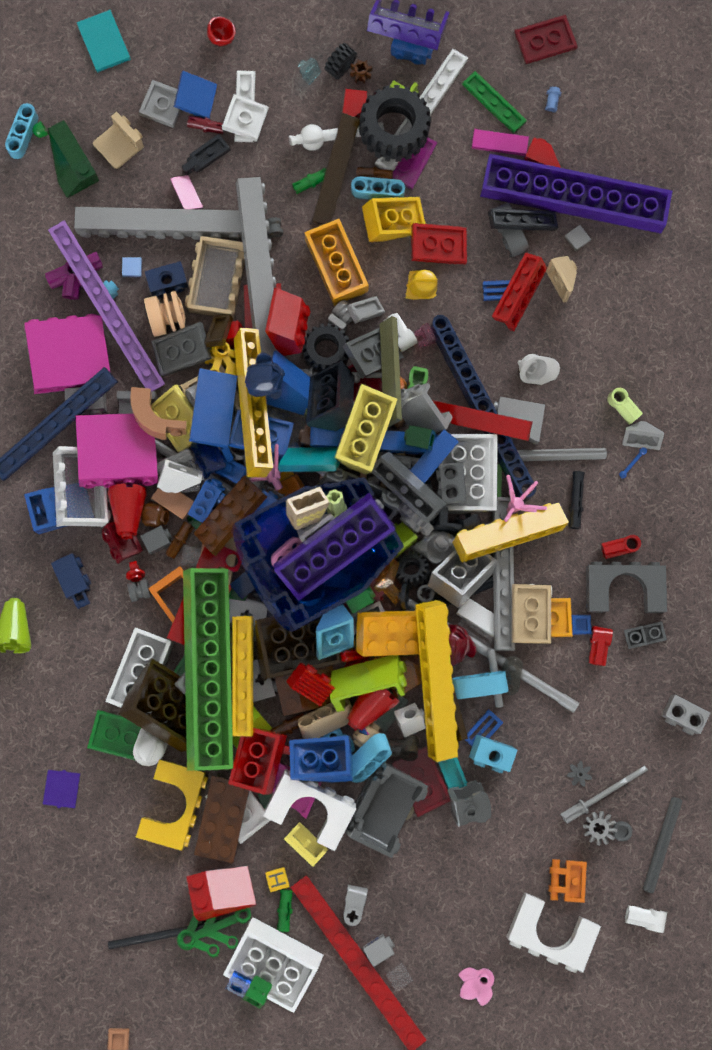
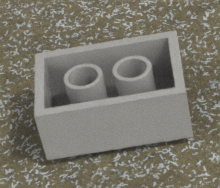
M455 549L431 573L428 586L457 608H460L493 574L497 560L488 554L461 562Z

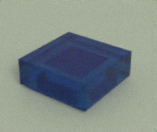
M234 970L225 989L243 998L252 979Z

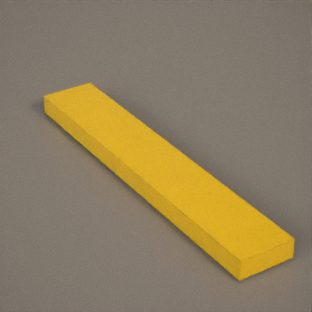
M253 616L232 617L233 737L253 736Z

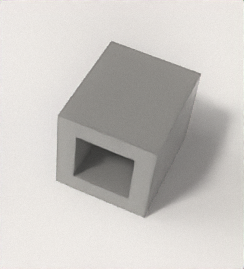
M381 934L364 945L363 950L373 967L394 954L392 948L395 945L389 936L385 938L384 934Z

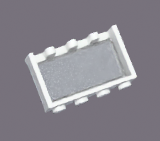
M58 446L53 452L57 527L105 526L110 520V510L107 508L109 497L106 487L95 486L91 489L79 487L77 447Z

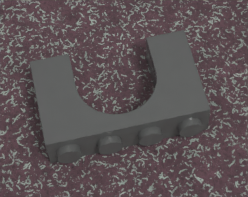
M591 562V565L586 566L587 613L609 612V586L612 580L619 575L632 576L641 584L644 593V613L667 612L666 566L660 565V562H649L648 565H641V562H629V565H622V562H610V565H603L602 562Z

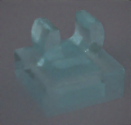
M312 57L307 62L301 60L297 64L301 68L299 71L303 80L309 85L321 73L317 61Z

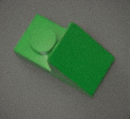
M255 976L243 1000L260 1009L267 999L272 984L259 976Z

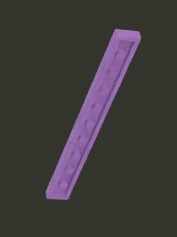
M65 220L48 229L144 387L155 391L164 386V381Z

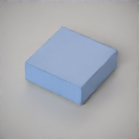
M122 257V276L142 277V258Z

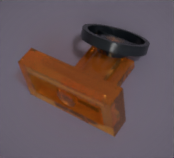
M393 559L379 569L373 587L378 593L383 591L394 605L399 601L402 611H407L409 586L407 583H403L399 591L393 584L399 567V563Z

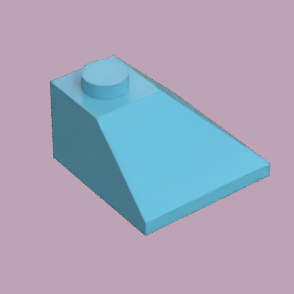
M343 604L325 610L316 628L318 660L354 647V619Z

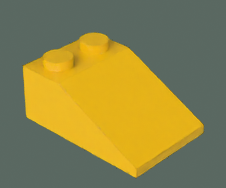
M420 197L372 198L362 206L369 242H382L411 236V225L413 223L425 224Z

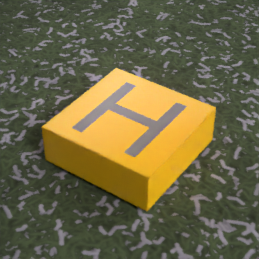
M285 867L265 872L270 892L290 887Z

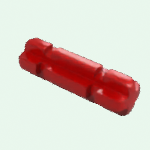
M356 649L346 650L340 654L343 662L372 657L361 656Z

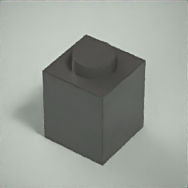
M162 526L141 535L150 555L169 547L171 544L170 540L173 539L168 528L164 530Z

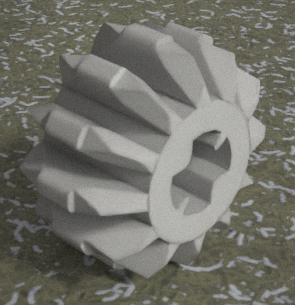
M600 811L599 818L596 812H593V819L586 817V821L590 825H583V828L589 829L584 835H592L589 839L591 843L597 838L596 843L598 846L601 845L602 840L607 845L609 844L608 838L611 840L615 839L611 832H617L618 829L611 828V825H615L616 821L609 822L610 814L604 819L603 811ZM598 823L605 826V829L602 830L604 831L603 834L600 831H596Z

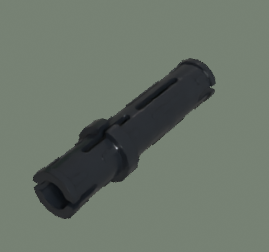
M574 471L572 473L571 504L568 509L570 512L569 528L581 529V516L584 512L582 499L585 472Z

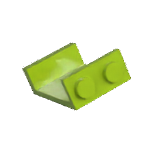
M391 655L333 670L331 672V684L334 686V690L330 694V700L336 711H345L346 698L393 686L396 687L400 696H404V687L407 686L404 673L407 672L406 664L404 661H401L398 655Z

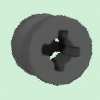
M277 217L266 219L269 221L268 239L281 237L284 234L283 229L280 227L282 224L281 219Z

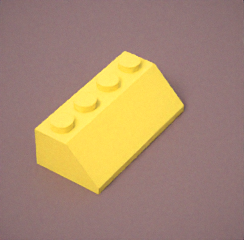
M361 384L334 458L352 470L365 475L371 473L397 399Z

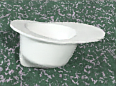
M528 354L517 362L520 370V379L525 383L543 385L555 380L560 371L559 363L555 359L536 354Z
M141 728L133 748L134 758L143 766L155 765L162 759L168 744Z

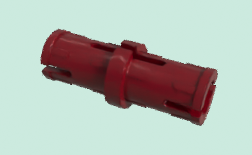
M189 116L188 128L203 130L204 133L213 132L224 135L223 123L212 121L210 118L202 119Z

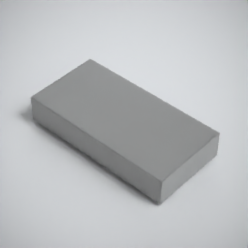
M377 296L349 304L346 307L355 323L375 318L385 313Z

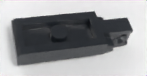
M218 134L189 154L188 162L182 166V171L185 175H189L193 171L198 173L231 151L230 147Z

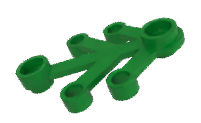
M249 908L238 910L234 915L214 923L216 917L207 919L204 927L196 931L199 922L193 913L188 928L178 934L177 944L183 950L197 948L207 952L210 957L215 958L220 953L219 947L216 944L208 945L199 939L207 936L226 944L229 949L237 948L238 939L235 936H227L217 931L237 922L242 924L249 922L251 911ZM242 912L247 913L245 919L240 918ZM190 937L191 942L188 944L184 943V938ZM229 940H236V944L230 946L228 944ZM213 947L217 948L216 954H211L210 949Z

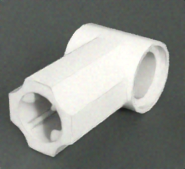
M395 313L386 319L391 316L397 318L398 345L402 353L418 342L413 332L407 329L398 313Z
M628 905L625 922L646 927V929L664 933L667 912Z

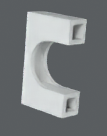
M285 769L264 810L263 816L281 825L289 808L297 799L314 797L325 805L328 812L327 818L317 836V843L335 851L356 811V803L348 796L344 795L342 797L336 794L337 792L330 787L323 788L319 786L318 782L291 780L290 771Z
M524 892L507 934V939L510 940L509 944L521 949V946L529 949V953L538 957L540 954L547 956L546 960L553 964L563 963L566 965L565 968L574 973L577 970L583 972L601 926L579 916L568 942L559 947H548L540 942L536 933V925L545 902Z

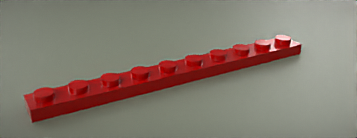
M305 875L290 888L407 1049L415 1050L427 1041L309 877Z

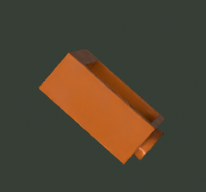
M181 566L148 588L172 623L175 616L159 593L180 578H183L184 570Z

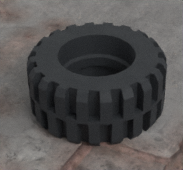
M388 85L384 86L382 91L380 89L375 90L373 96L369 95L366 103H363L360 113L359 133L362 136L363 145H367V150L370 153L374 151L375 157L379 159L384 157L385 161L389 162L390 159H395V162H401L402 158L408 160L412 157V154L417 155L420 149L424 148L431 125L430 109L426 106L427 102L424 98L420 99V94L416 91L411 92L410 88L406 86L403 89L400 88V85H394V88H390ZM387 113H399L409 119L412 128L404 134L392 135L382 130L377 121Z

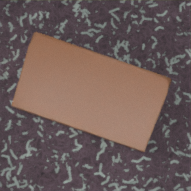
M160 488L151 497V499L181 519H185L188 516V512L194 503V500L182 492L167 493Z

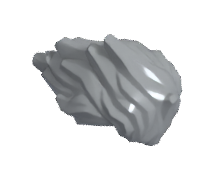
M432 531L428 536L424 535V538L417 542L415 546H411L413 554L416 551L419 555L423 554L431 563L440 564L455 550L452 543L455 537L445 531Z

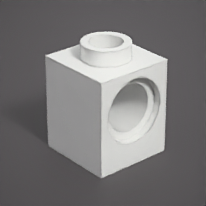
M416 703L394 711L397 724L404 738L426 728L424 711L422 708L418 709Z

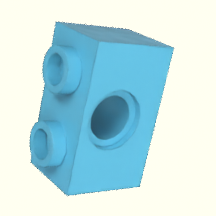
M476 734L469 757L474 760L475 765L481 767L489 765L492 766V770L503 773V771L510 772L517 749ZM492 751H496L495 758L490 760L489 754Z

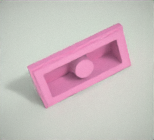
M188 175L170 179L183 209L203 208Z

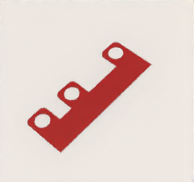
M204 546L196 568L218 569L221 566L232 572H237L242 563L243 555L223 547L215 556ZM233 554L237 556L238 564L236 566L230 567L227 565L226 558L228 555ZM184 597L167 636L168 639L185 645Z

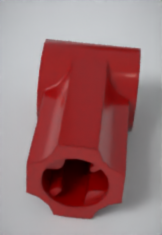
M629 535L624 538L601 543L605 560L634 553L641 547V540L636 535ZM627 540L635 542V549L628 548Z
M592 626L591 631L593 634L592 639L590 638L591 648L588 663L606 666L608 647L612 642L613 630Z

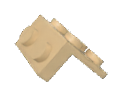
M116 112L111 116L114 125L94 140L93 145L114 169H119L144 148L141 133L136 128L133 130L129 126V120L124 115L121 117Z

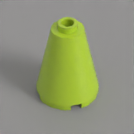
M10 598L9 601L4 603L0 615V652L6 653V650H15L14 653H26L31 649V640L25 604L21 602V599Z

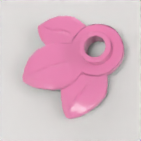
M465 968L459 973L460 978L464 981L460 991L461 998L467 1000L477 998L481 1006L486 1005L493 995L491 988L494 984L493 973L488 969L476 970L474 968ZM485 977L488 981L482 982L481 978Z

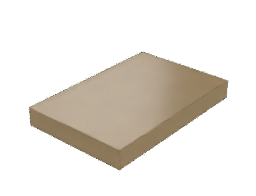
M512 584V643L551 644V585Z

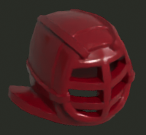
M449 624L450 662L452 667L462 662L466 655L473 658L477 650L466 629L459 625Z

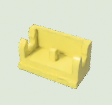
M300 822L284 838L312 867L328 850L325 846L317 843V838Z

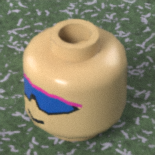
M373 722L362 731L358 728L353 733L355 739L353 742L359 747L363 746L373 735L380 733V727Z

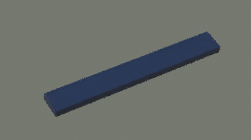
M103 367L0 458V478L2 481H5L69 426L76 419V416H80L118 383L106 367Z

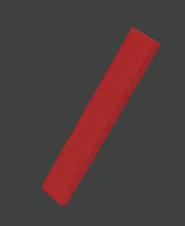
M432 400L441 413L450 412L453 417L450 424L529 441L533 421Z

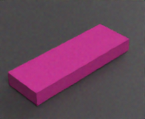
M474 129L472 149L526 156L529 137Z

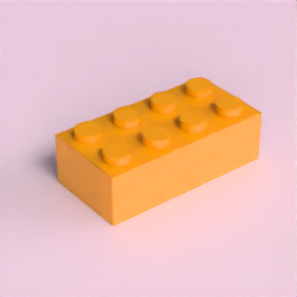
M340 219L305 232V241L334 306L344 299L348 301L368 292L369 285Z
M416 611L357 612L356 651L361 656L419 654Z

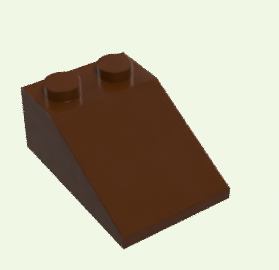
M333 665L316 668L318 674L324 673L330 678L331 672L334 670ZM291 674L275 677L284 716L321 708L331 703L330 695L322 703V706H319L291 689L286 682Z

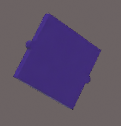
M48 770L43 805L57 806V808H75L80 773L66 772V770Z

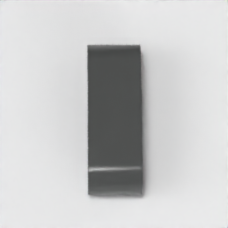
M505 203L493 209L512 210V207L509 203ZM497 229L502 234L505 248L511 254L509 255L510 258L529 251V246L522 230Z

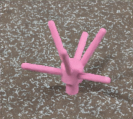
M275 444L273 469L266 478H249L252 482L268 481L273 484L276 491L283 488L279 480L281 472L278 470V444Z
M510 475L506 476L510 502L506 509L508 514L504 519L505 522L509 520L513 513H518L519 511L537 512V510H547L546 506L524 504L523 500L537 486V481L519 498L515 497Z

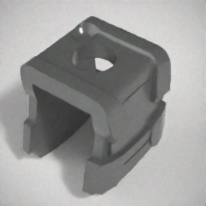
M474 780L466 783L467 786L462 788L453 787L448 789L451 814L457 826H463L469 822L476 821L477 823H482L491 818L490 800L480 782Z

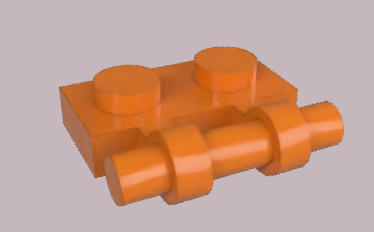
M552 859V867H550L549 872L551 873V885H549L550 900H558V893H564V901L585 903L587 862L566 860L565 868H560V860ZM559 874L565 875L564 886H559Z

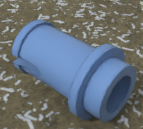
M550 87L547 91L548 98L545 110L556 112L561 92L558 87Z

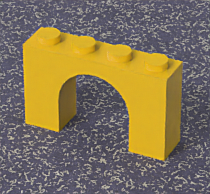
M160 759L153 779L180 788L186 798V810L183 816L173 823H164L142 817L136 838L181 851L184 849V846L188 847L191 835H188L190 827L194 828L197 819L194 812L196 808H200L203 798L199 795L201 789H205L208 782V777H205L206 772L187 771L186 766Z

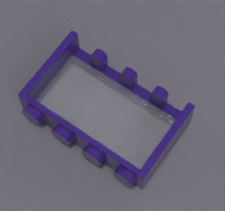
M382 0L375 1L369 16L367 31L438 50L449 17L448 11L445 12L440 24L433 22V9H428L426 18L422 19L415 17L417 10L415 4H411L408 14L398 12L399 0L392 1L390 10L381 7Z

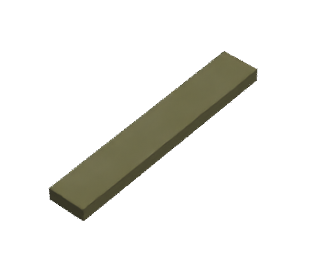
M393 316L380 323L382 390L384 394L397 399L388 427L402 420L397 318Z

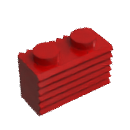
M300 663L286 681L291 689L319 706H322V703L327 700V697L334 690V686L330 683L332 679L324 673L318 674L317 669L310 664L305 666Z

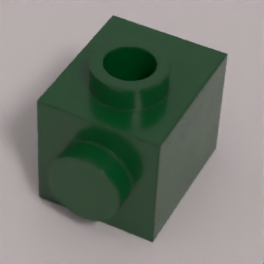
M409 425V430L406 429L404 441H406L405 444L408 446L432 451L436 432L431 429Z

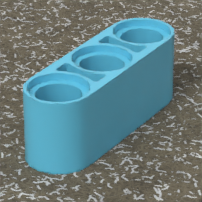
M28 103L22 104L19 107L5 142L8 153L14 159H20L25 155L33 135L32 128L38 122L35 108ZM28 113H32L31 116L25 117ZM25 130L24 133L19 134V131ZM15 146H19L17 150H12Z
M360 176L352 180L351 192L358 199L404 197L405 185L401 180ZM356 186H363L364 189H363V190H357V189H355V187H356ZM380 187L382 191L376 192L374 188ZM399 189L401 192L396 194L392 190Z
M505 671L452 678L457 699L502 694L509 691Z
M385 734L373 735L352 755V782L359 783L366 780L391 756L392 752Z

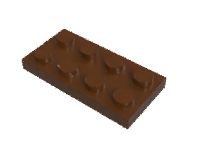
M244 475L198 527L194 535L216 556L264 502L267 496Z
M212 776L194 855L234 863L250 790L228 784L229 779Z

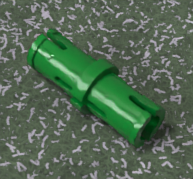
M326 168L313 174L309 173L305 178L292 183L296 194L311 187L313 189L317 184L323 182Z
M280 889V903L277 908L279 913L277 930L280 932L290 931V916L293 913L291 908L293 890Z

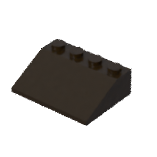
M330 605L255 620L257 659L261 680L292 674L300 663L305 666L310 664L314 668L342 663L340 652L321 660L317 658L316 628L325 610L331 609Z
M150 658L126 695L119 715L178 751H186V695L174 685L181 676L153 658Z

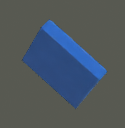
M183 71L180 76L173 107L203 119L210 118L217 84Z

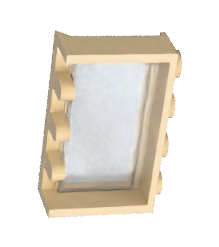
M201 236L200 242L196 243L195 252L197 253V258L192 263V271L194 273L193 278L190 277L189 279L190 294L186 296L185 306L190 313L211 316L231 314L234 320L245 263L243 242Z

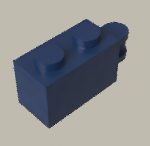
M72 553L52 562L51 565L65 597L69 600L73 599L77 609L91 604L86 592L91 590L89 585L92 583L88 574H83L81 568L84 565L79 556L76 557ZM82 594L84 598L78 600L77 596Z

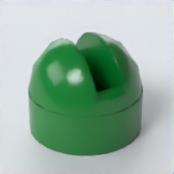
M42 121L33 126L32 131L36 137L42 138L48 135Z

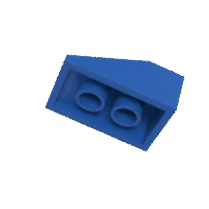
M349 736L289 740L291 780L332 783L353 781L352 746Z

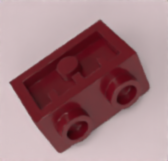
M114 522L106 524L102 529V538L108 543L111 557L116 560L117 564L143 551L136 535L132 539H122L121 536L117 535Z

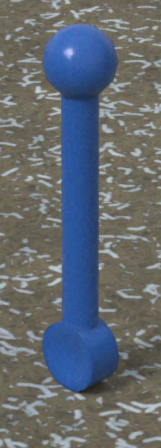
M642 447L639 450V454L627 468L619 473L620 478H625L627 476L626 473L638 459L647 453L645 447Z

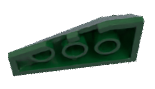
M65 120L48 128L58 184L66 198L99 182L95 170Z

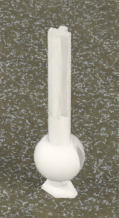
M378 122V125L384 130L383 122ZM309 124L301 130V134L296 136L289 135V142L292 146L302 144L305 149L315 151L321 148L325 141L335 140L338 128L322 130L317 125ZM359 126L355 137L361 136L359 133Z

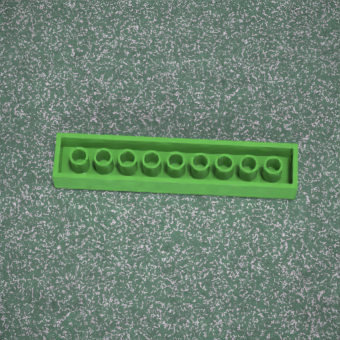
M190 568L183 571L187 771L233 769L228 569Z

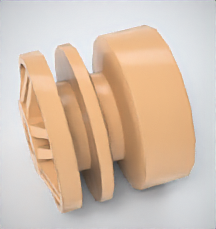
M176 291L171 292V301H169L167 293H164V303H160L157 296L144 298L154 337L167 334L166 325H170L173 332L177 331L175 323H179L180 329L185 328V312Z

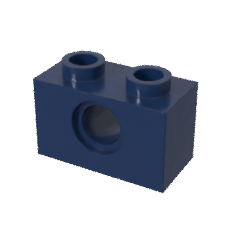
M181 261L144 271L152 296L163 298L164 293L172 291L181 293L188 287ZM165 279H172L171 283L163 284Z

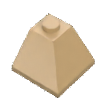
M568 256L551 259L546 270L563 303L567 302L573 291L577 274L576 264L573 260L570 261Z

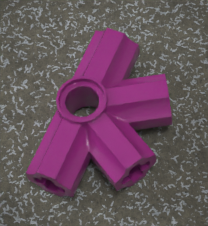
M97 252L87 255L95 271L104 268ZM68 262L64 266L45 273L51 289L63 285V298L79 299L82 285L75 273L71 274L72 268Z

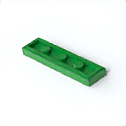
M476 71L462 83L513 134L527 122Z

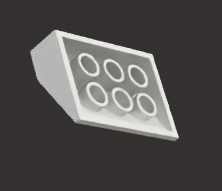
M451 434L459 442L441 464L463 462L467 504L446 505L445 507H448V514L497 511L498 435ZM449 470L446 472L445 477L452 479L455 477L456 472ZM454 489L447 492V497L454 498L457 495V491Z
M252 917L223 975L246 988L250 986L255 976H259L272 984L267 999L294 1013L318 970L323 954Z

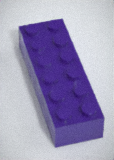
M368 493L275 562L274 571L299 601L395 530L394 524L372 495Z

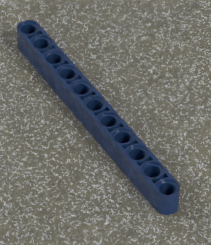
M437 315L434 317L430 327L431 334L469 407L480 410L478 405H484L486 412L498 414L449 319L444 315ZM435 324H442L444 328H437ZM444 340H450L452 345H447ZM452 356H458L461 361H455ZM461 372L468 373L469 377H463ZM469 389H476L478 394H472ZM482 431L483 434H495L491 432ZM497 434V437L501 438L504 444L497 443V461L505 476L510 475L516 497L520 498L524 494L522 488L528 489L534 482L511 438ZM504 454L512 456V461L506 460ZM513 471H518L521 477H515ZM536 487L523 500L524 502L532 498L536 492Z

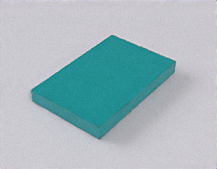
M111 10L77 22L97 72L131 60Z
M338 447L288 448L278 464V469L280 472L336 471L340 464V461L334 458Z

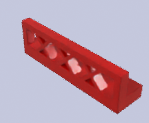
M529 253L524 254L492 315L494 320L505 323L508 329L513 332L547 270L542 257Z

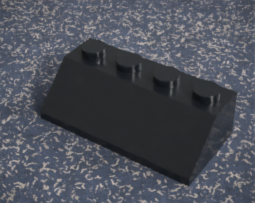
M342 360L310 377L306 424L309 427L337 431L346 427L353 407L354 375Z

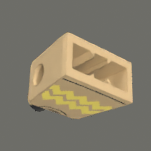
M318 487L287 499L286 514L296 530H303L322 519L330 502L322 489Z

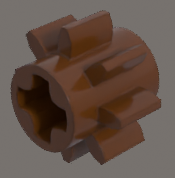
M358 59L356 64H351L352 71L350 72V77H355V83L362 81L365 84L367 78L371 79L372 74L370 72H372V66H368L367 60L360 61Z

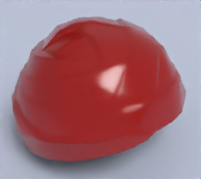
M220 16L210 20L207 25V36L212 44L225 46L234 40L236 32L230 20Z

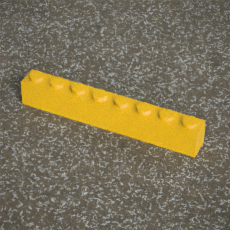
M240 328L234 338L247 477L266 478L273 469L266 396L255 397L250 395L245 383L247 367L255 364L257 355L261 353L259 329Z
M436 600L416 604L415 606L428 757L439 762L458 757L459 743L456 737V705L453 699V667L450 662L451 647L449 645L450 629L447 624L448 608L445 603Z

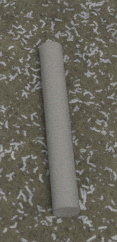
M488 649L490 672H496L498 668L495 649ZM495 694L496 708L503 707L502 694Z

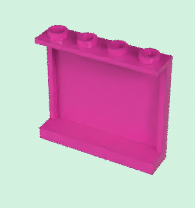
M87 314L85 317L68 316L66 319L52 317L48 318L47 321L32 319L24 323L34 394L65 391L66 388H79L103 367H106L110 372L102 317L100 315Z
M133 413L76 416L79 487L91 489L95 486H103L109 488L116 484H126V487H131L133 484L151 486L158 483L155 437L150 436L140 428Z

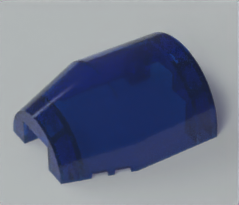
M365 477L344 480L338 483H324L318 486L302 487L234 523L233 538L243 567L266 608L286 630L293 632L363 593L403 549L404 545L394 530L299 601L274 571V567L271 564L272 554L290 538H299L297 530L287 517L286 500L318 487L322 489L325 496L328 495L329 491L336 489L338 492H342L344 503H346L348 509L368 493L372 497L375 495ZM296 543L293 544L292 549L297 547Z

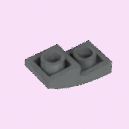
M662 621L624 630L628 649L667 640Z

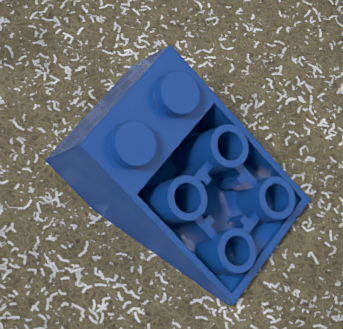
M79 483L66 485L67 518H94L87 489L79 487ZM55 487L24 494L34 532L42 534L67 527H57Z

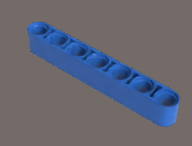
M310 427V446L338 447L345 428L331 431ZM386 430L379 452L423 455L426 450L406 445V441H404L405 432Z

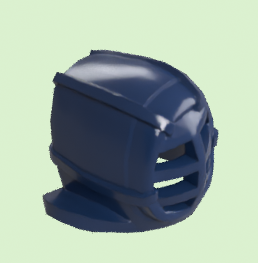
M258 354L255 364L247 367L245 383L248 393L252 396L262 397L269 395L273 399H278L282 393L281 385L285 372L277 363L273 362L269 354Z

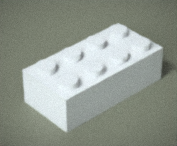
M135 628L105 702L122 707L126 695L149 659L153 658L165 666L174 642Z

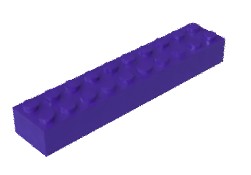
M489 153L480 197L662 233L667 224L672 190Z

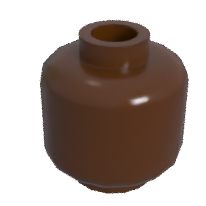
M148 502L143 507L141 519L145 526L157 528L159 526L163 527L168 523L170 512L159 503Z

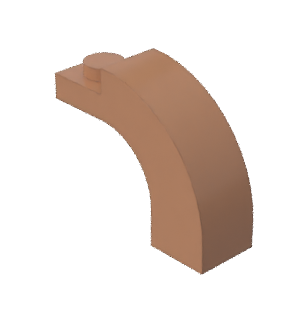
M131 387L130 401L133 415L143 431L161 440H167V433H170L172 436L187 435L186 421L162 419L153 413L151 409V389Z

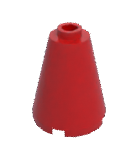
M116 484L110 486L108 490L117 535L121 536L122 539H132L133 536L137 535L147 494L146 488L138 484H133V487H126V484Z
M386 688L359 695L347 716V719L350 720L347 724L355 731L358 728L362 731L398 705L400 701Z

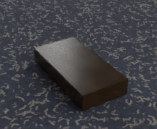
M231 314L213 317L205 339L207 347L225 345L233 321Z

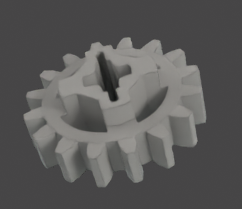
M405 502L399 504L397 511L402 516L400 520L410 530L416 533L420 531L425 536L432 532L434 528L430 522L426 523Z

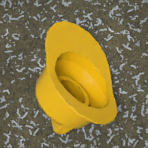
M430 270L409 271L405 298L417 300L436 297L438 284L435 274Z

